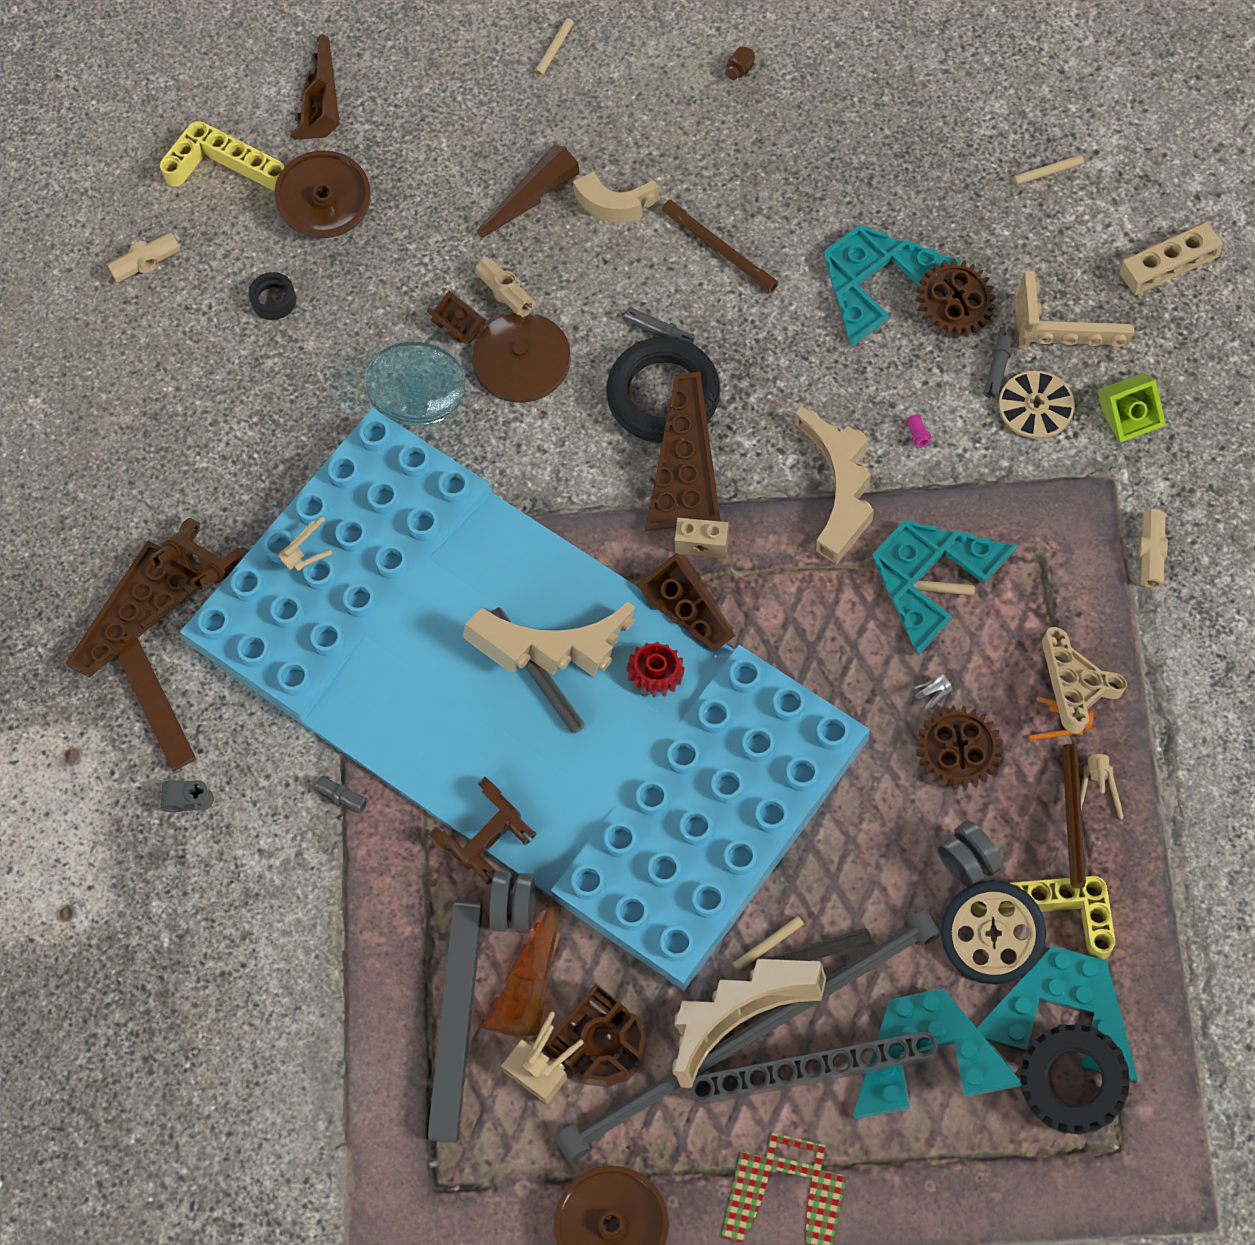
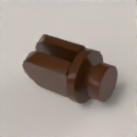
M739 47L728 59L725 74L729 79L736 80L737 78H742L754 66L755 60L753 50L747 47Z

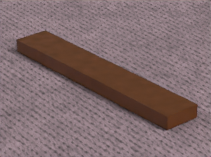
M137 638L122 650L117 657L171 769L175 771L197 759Z

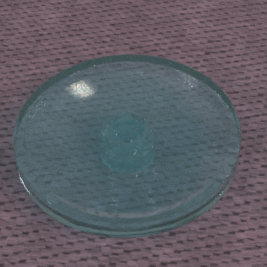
M403 342L387 347L374 357L367 370L366 391L373 406L391 420L413 426L429 425L446 419L458 409L464 397L465 376L458 361L444 349L424 342Z

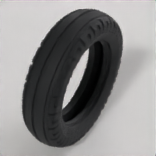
M653 337L635 343L617 358L608 375L606 395L611 413L626 431L645 441L662 443L667 417H657L642 412L633 404L629 397L630 383L634 376L643 368L656 363H673L685 368L690 373L700 372L707 423L713 416L719 402L720 381L711 359L696 345L675 337Z

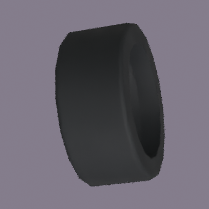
M279 272L261 274L253 280L249 287L248 295L254 312L266 320L284 318L296 306L297 297L292 281L284 274ZM281 287L286 290V297L278 304L264 305L259 302L260 294L268 288Z

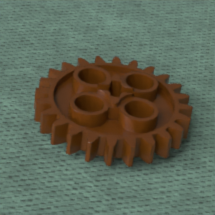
M953 259L949 266L947 261L943 260L941 267L934 264L932 271L928 269L925 277L921 278L919 282L921 286H918L916 290L920 295L917 296L915 301L922 304L919 305L917 310L925 311L921 319L926 320L929 318L931 320L928 325L929 328L933 325L938 326L936 333L944 329L946 337L952 331L955 337L958 338L962 331L968 337L971 330L977 333L980 329L979 326L984 327L987 323L986 320L991 318L992 313L990 311H993L995 305L991 302L995 300L996 295L989 293L992 292L994 286L986 285L990 278L982 279L983 270L975 272V264L967 268L965 260L959 266L956 259ZM954 280H960L964 286L957 285ZM934 291L941 292L944 297L936 296ZM968 299L974 300L977 306L970 305ZM947 311L955 312L957 318L951 317Z
M952 706L950 713H947L942 708L940 717L933 713L931 716L932 722L925 720L923 725L925 729L919 730L918 736L921 738L916 741V746L921 747L916 751V756L922 757L919 761V766L927 765L924 774L934 773L933 782L942 779V787H945L950 782L952 783L953 790H956L958 784H962L963 789L967 790L968 783L971 782L977 788L978 779L986 783L988 780L987 774L994 776L996 771L994 767H999L1001 760L997 757H1002L1003 750L999 749V747L1002 746L1003 740L996 739L1000 731H991L994 722L985 723L986 714H982L979 718L976 717L975 708L970 714L966 713L965 706L962 707L961 712H957L955 706ZM954 727H958L959 744L960 748L963 749L962 761L965 769L960 768L959 749L955 746L957 737ZM970 730L975 732L977 736L969 738L964 732ZM944 733L949 735L951 739L943 741L938 738V735ZM976 755L981 761L975 763L970 761L968 757ZM950 758L955 764L951 766L945 765L942 759Z

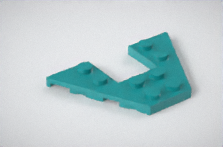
M858 225L826 249L823 253V258L850 347H854L889 319V314L859 286L893 261L918 286H921L919 282L922 277H925L928 269L932 271L934 264L941 267L943 260H946L950 266L954 258L939 254L936 249H926L920 244L905 239L900 241L891 238L887 233L873 231L871 228L863 225ZM960 257L956 258L957 265L961 264Z
M904 520L872 554V560L916 655L919 656L952 620V615L915 588L914 585L944 554L981 583L985 584L1017 550V544L1009 545L991 541L988 537L977 538L973 534L956 530L954 532L937 529V526L920 525L910 520Z
M1052 946L1035 964L1033 969L1019 981L977 1027L988 1042L1026 1053L1039 1001L1093 1015L1090 1027L1093 1026L1112 1038L1114 1043L1122 1050L1128 1064L1130 1082L1136 1084L1138 1081L1106 960ZM1084 1054L1081 1068L1101 1074L1097 1063L1090 1056Z
M944 988L889 1000L877 1041L927 1032L935 1037L938 1048L954 1044L965 1097L1021 1086L1017 1076ZM922 1040L918 1043L917 1050L932 1049L933 1045L928 1040ZM895 1045L890 1049L889 1056L899 1059L901 1055H904L905 1049ZM875 1052L872 1053L869 1064L876 1061L877 1054ZM901 1066L866 1073L853 1116L858 1120L911 1109L904 1069Z

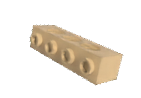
M1208 222L1194 225L1180 235L1174 234L1158 245H1150L1143 252L1128 255L1122 262L1119 274L1135 296L1218 258L1223 243Z

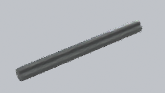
M498 607L490 612L500 619L511 622L502 608ZM530 659L524 666L570 731L574 734L584 728L583 720L549 673Z

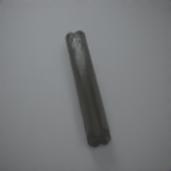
M863 928L772 955L766 959L812 961L869 944L871 942V935L867 928Z

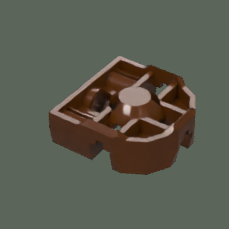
M595 984L545 1043V1051L557 1059L576 1042L583 1040V1045L566 1058L562 1064L584 1084L609 1088L630 1080L643 1064L647 1040L639 1017L630 1013L623 1004L598 984ZM620 1013L629 1019L621 1030L620 1028L617 1029L615 1024H613ZM589 1016L592 1020L584 1026L581 1037H579L575 1031L583 1024L586 1017ZM602 1028L608 1029V1034L599 1036L597 1030ZM623 1051L636 1060L633 1068H630L629 1071L616 1061ZM586 1055L594 1063L583 1075L575 1067Z

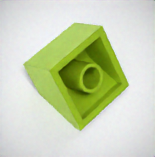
M1141 373L1098 389L1103 414L1120 443L1166 426L1156 379Z

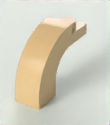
M595 172L573 181L574 195L582 207L593 216L605 221L629 222L643 217L642 208L650 207L659 201V188L654 180L628 192H614L607 189L600 182Z

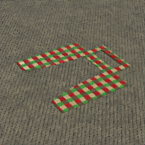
M771 1133L766 1157L740 1151L721 1238L743 1243L760 1207L770 1169L812 1178L807 1209L806 1245H833L847 1176L821 1170L826 1145ZM777 1143L817 1152L814 1166L775 1157Z

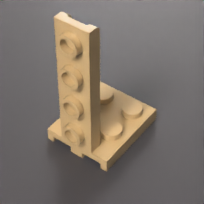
M1025 271L1014 296L1018 348H1028L1031 342H1039L1041 344L1064 343L1065 345L1088 344L1090 346L1113 345L1115 347L1129 344L1134 335V327L1130 324L1039 321L1042 310L1041 303L1037 301L1040 284L1039 281H1036L1035 271Z

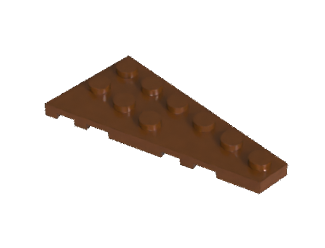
M700 372L675 375L645 531L674 528L677 526L678 518L720 521Z
M147 541L66 661L67 667L90 678L192 594L195 590L192 587L191 581L198 574L174 560L168 562L161 569H157L158 565L154 567L151 564L150 556L163 547Z

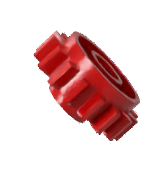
M659 642L653 644L645 643L642 648L636 647L635 654H630L626 669L628 681H634V689L641 687L642 695L650 691L653 698L656 697L657 692H661L663 697H665L668 689L674 693L676 685H681L685 670V667L682 666L683 658H678V651L672 650L668 644L663 645L659 644Z

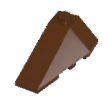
M675 553L637 583V586L653 607L689 631L691 635L713 651H717L736 636L702 578L685 555Z

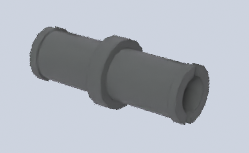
M324 775L316 782L315 790L329 796L338 805L344 804L359 814L367 807L368 798H364L351 791L350 787L345 784L340 785Z

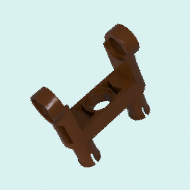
M187 518L182 523L179 532L166 540L162 549L150 556V562L154 567L158 565L157 569H161L171 560L176 561L198 574L197 577L192 579L191 584L194 590L203 592L213 583L222 582L249 550L243 547L240 549L236 548L223 559L194 543L193 540L200 530V523L192 518ZM193 554H195L200 559L201 564L196 562V560L193 557Z
M484 776L477 784L483 789L482 793L499 809L495 816L464 848L437 826L429 835L466 869H472L488 885L493 879L486 872L493 877L497 870L483 858L484 854L508 830L524 846L531 842L524 835V832L532 839L535 838L536 832L521 819L520 812L501 794L502 792Z

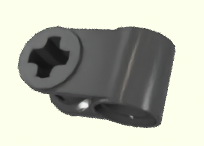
M168 780L162 782L160 807L162 811L173 813L203 811L210 808L213 804L214 795L202 781Z

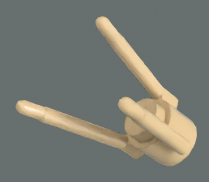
M320 517L316 522H310L285 549L277 554L289 571L294 567L297 571H300L303 567L332 555V550H328L302 561L301 558L304 557V554L298 548L324 522V517Z
M1104 754L1091 755L1088 757V765L1083 766V778L1080 787L1081 809L1089 776H1091L1092 780L1099 781L1101 793H1105V780L1108 778L1117 815L1122 820L1124 816L1113 777V767L1109 766V757Z
M554 1012L549 1013L531 1051L521 1067L538 1079L542 1074L548 1077L554 1068L583 1045V1040H579L551 1064H547L549 1058L541 1050L554 1028L553 1025H550L555 1016Z

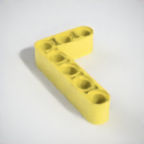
M200 121L188 126L160 162V168L166 183L173 187L181 185L204 156L275 191L277 178L284 168L283 163Z
M1087 876L1085 887L1082 889L1072 888L1070 886V878L1010 883L1020 887L1031 897L1033 892L1042 893L1045 900H1035L1041 912L1081 909L1088 954L1091 957L1102 960L1110 956L1115 946V935L1108 890L1102 878ZM1090 887L1095 888L1100 895L1096 897L1091 896L1087 893L1086 889ZM1059 891H1069L1072 894V898L1066 899L1061 897ZM978 901L974 902L971 906L972 911L978 916H983L987 911L986 905H981ZM1007 901L1001 902L998 907L1002 915H1010L1015 909L1014 904ZM1094 913L1099 914L1104 921L1096 923L1091 919L1090 915ZM1102 940L1107 944L1108 948L1104 950L1099 949L1095 946L1094 941Z

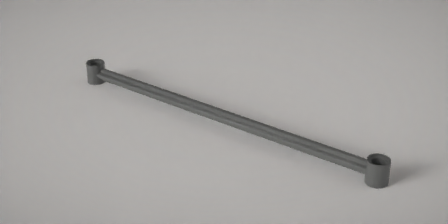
M924 909L912 916L907 921L909 928L827 977L822 1000L917 941H920L922 946L937 939L941 935V928L928 909ZM805 1001L782 1005L712 1048L698 1069L696 1077L820 1001ZM672 1072L581 1129H578L577 1125L574 1124L559 1132L554 1138L568 1162H574L590 1151L588 1144L680 1088L678 1079Z

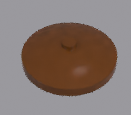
M312 151L296 157L283 168L275 185L276 206L283 221L296 232L312 238H333L351 231L363 220L370 206L371 192L366 173L353 159L334 151Z
M513 313L496 319L480 333L473 348L472 359L476 377L486 391L504 401L525 403L548 396L562 384L570 368L571 356L565 334L553 321L533 313H529L524 317Z
M602 1166L581 1174L565 1189L556 1207L554 1233L557 1245H666L669 1233V1218L661 1193L648 1178L626 1167Z

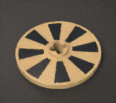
M1043 371L1020 373L1011 378L1000 393L999 412L1004 423L1012 431L1023 437L1044 439L1057 435L1068 426L1074 413L1075 403L1070 388L1063 380L1051 373ZM1034 401L1039 402V408H1034Z

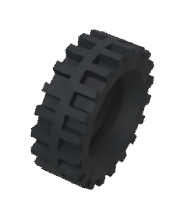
M1082 1023L1072 1025L1060 1024L1056 1028L1045 1030L1040 1037L1031 1042V1046L1022 1058L1023 1062L1020 1069L1021 1090L1033 1114L1046 1126L1065 1134L1083 1135L1084 1133L1099 1131L1102 1127L1113 1122L1114 1118L1121 1113L1129 1094V1068L1122 1050L1114 1043L1110 1036L1105 1035L1093 1026H1084ZM1068 1052H1080L1090 1056L1097 1063L1101 1071L1102 1084L1098 1094L1091 1101L1082 1105H1069L1061 1102L1052 1094L1048 1085V1072L1051 1064L1059 1056Z

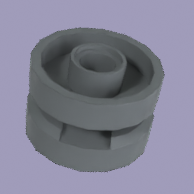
M969 820L964 821L954 829V836L948 834L935 843V849L942 863L964 888L977 882H983L984 874L993 876L1003 868L1001 855L995 845L981 828Z
M496 871L493 876L489 902L491 931L505 932L509 928L512 918V926L516 933H530L535 907L534 873H519L513 885V877L510 872Z

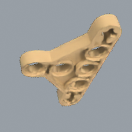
M1051 627L1045 633L1042 645L1061 722L1068 731L1080 733L1089 721L1087 710L1101 697L1110 699L1120 698L1127 687V682L1123 676L1117 673L1101 671L1071 647L1069 637L1065 631L1057 627ZM1055 656L1062 658L1066 663L1058 661ZM1060 676L1066 677L1071 683L1063 681ZM1084 679L1090 680L1095 686L1089 685ZM1108 682L1117 685L1119 689L1113 688ZM1065 696L1073 698L1076 703L1068 701Z

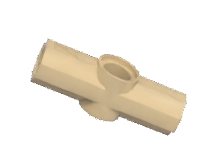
M168 232L148 243L145 241L136 242L130 247L129 253L106 265L115 282L118 283L138 272L149 273L158 266L159 261L181 250L172 232Z
M488 257L480 260V263L475 267V273L494 291L495 300L500 303H506L517 315L522 317L528 315L535 307V301L516 283L515 274L510 271H504Z
M1150 509L1143 512L1142 536L1140 537L1138 558L1141 559L1140 585L1153 589L1162 587L1164 584V561H1166L1168 539L1165 538L1166 513L1160 509Z

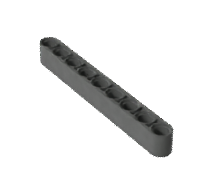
M455 900L453 905L429 1120V1141L458 1143L483 916L482 902Z
M919 1032L695 1077L690 1093L701 1104L717 1103L930 1061L936 1056L938 1046L932 1034ZM922 1040H928L933 1045L932 1050L928 1053H920L917 1050L918 1043ZM895 1045L905 1049L904 1055L899 1059L889 1056L890 1049ZM866 1051H873L877 1054V1059L872 1064H865L861 1061L862 1055ZM844 1056L849 1059V1064L845 1069L838 1070L834 1067V1061L837 1057ZM811 1062L821 1064V1070L816 1075H809L806 1072V1068ZM790 1067L793 1069V1076L790 1080L783 1081L779 1078V1072L782 1068ZM758 1072L764 1073L766 1075L765 1083L761 1086L752 1085L753 1075ZM729 1078H736L738 1080L737 1088L732 1092L726 1091L724 1088L725 1081ZM700 1084H710L711 1090L707 1096L700 1097L697 1095V1088Z

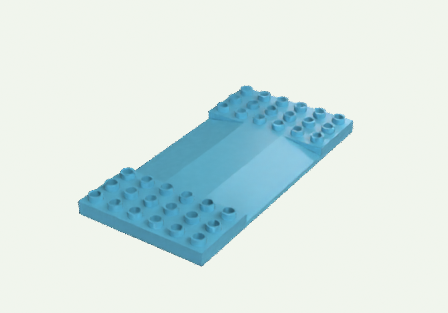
M373 407L180 631L187 645L468 841L499 811L482 793L483 789L477 784L484 776L488 778L520 812L521 819L536 832V836L532 839L524 832V835L531 841L524 846L508 830L494 843L486 854L516 875L519 873H534L536 889L682 991H685L869 740V728L741 645H738L734 650L725 644L717 651H713L691 635L689 631L653 607L639 587L492 493L489 482ZM320 517H324V522L298 548L304 554V557L301 558L302 561L328 550H332V555L311 563L300 571H297L295 567L289 571L277 554L285 549L310 522H316ZM626 602L636 607L633 615L635 621L627 632L623 630L619 634L620 637L611 652L610 658H612V662L605 671L600 670L593 677L570 661L564 670L559 669L553 676L549 673L584 722V728L575 734L567 727L525 667L522 669L518 667L511 674L462 638L465 624L481 607L489 612L498 607L502 608L510 621L518 626L552 631L577 629L597 623L614 614ZM659 642V644L663 645L668 644L672 650L678 651L677 656L678 658H683L682 666L685 667L682 683L681 685H676L674 693L668 689L665 697H663L661 692H657L656 697L653 698L650 691L642 695L641 687L638 689L633 688L634 681H628L626 669L630 654H635L636 647L642 648L645 643L653 644Z

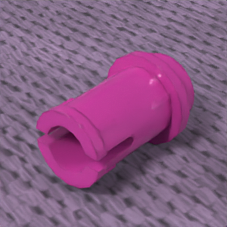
M914 414L906 419V423L913 436L912 443L917 447L927 446L931 442V434L929 431H926L921 415Z

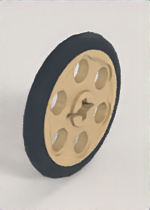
M989 880L977 882L966 887L953 898L946 908L942 919L941 938L948 959L966 977L984 984L998 985L1010 983L1023 977L1033 969L1041 958L1046 942L1045 919L1039 905L1020 887L1004 881ZM977 901L983 902L987 907L986 913L980 917L971 913V906ZM1003 901H1011L1014 904V912L1009 916L1002 915L998 910L1000 903ZM992 917H994V924L997 930L1002 931L1001 934L996 936L995 948H993L991 936L985 934L986 931L991 929ZM1019 924L1026 925L1030 931L1028 937L1022 940L1016 938L1013 934L1014 928ZM965 925L970 926L974 931L973 937L968 941H964L958 936L959 928ZM1007 948L1013 949L1016 952V959L1010 964L1004 963L1000 958L1001 952ZM978 949L985 950L989 955L987 962L984 964H977L972 958L973 953Z

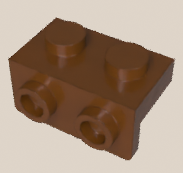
M449 290L435 310L429 307L426 311L432 316L431 321L440 328L445 326L449 330L448 335L457 342L463 340L470 343L487 321Z

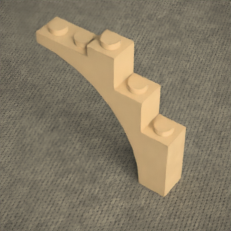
M801 406L795 413V426L808 435L821 450L830 466L835 484L834 508L826 527L817 539L816 551L837 565L873 521L874 509L865 500H859L870 486L871 474L863 465L856 464L867 451L868 438L860 430H854L849 426L843 432H840L837 426L832 423H826L820 419L817 413L812 410H806Z
M626 602L614 614L597 623L562 631L537 630L518 626L498 618L481 607L465 624L462 638L511 674L518 667L522 669L531 659L552 676L559 669L564 670L572 661L594 677L600 670L605 671L612 662L610 656L613 646L618 641L619 634L623 630L627 632L635 621L633 615L636 607Z
M757 959L755 969L750 972V981L720 980L717 991L713 992L712 1002L682 1001L680 1011L676 1012L674 1020L675 1027L681 1035L679 1039L680 1051L678 1058H675L673 1061V1074L677 1077L680 1086L692 1088L698 1069L708 1053L723 1036L740 1023L758 1013L777 1006L796 1002L821 1001L826 983L822 963L818 961Z

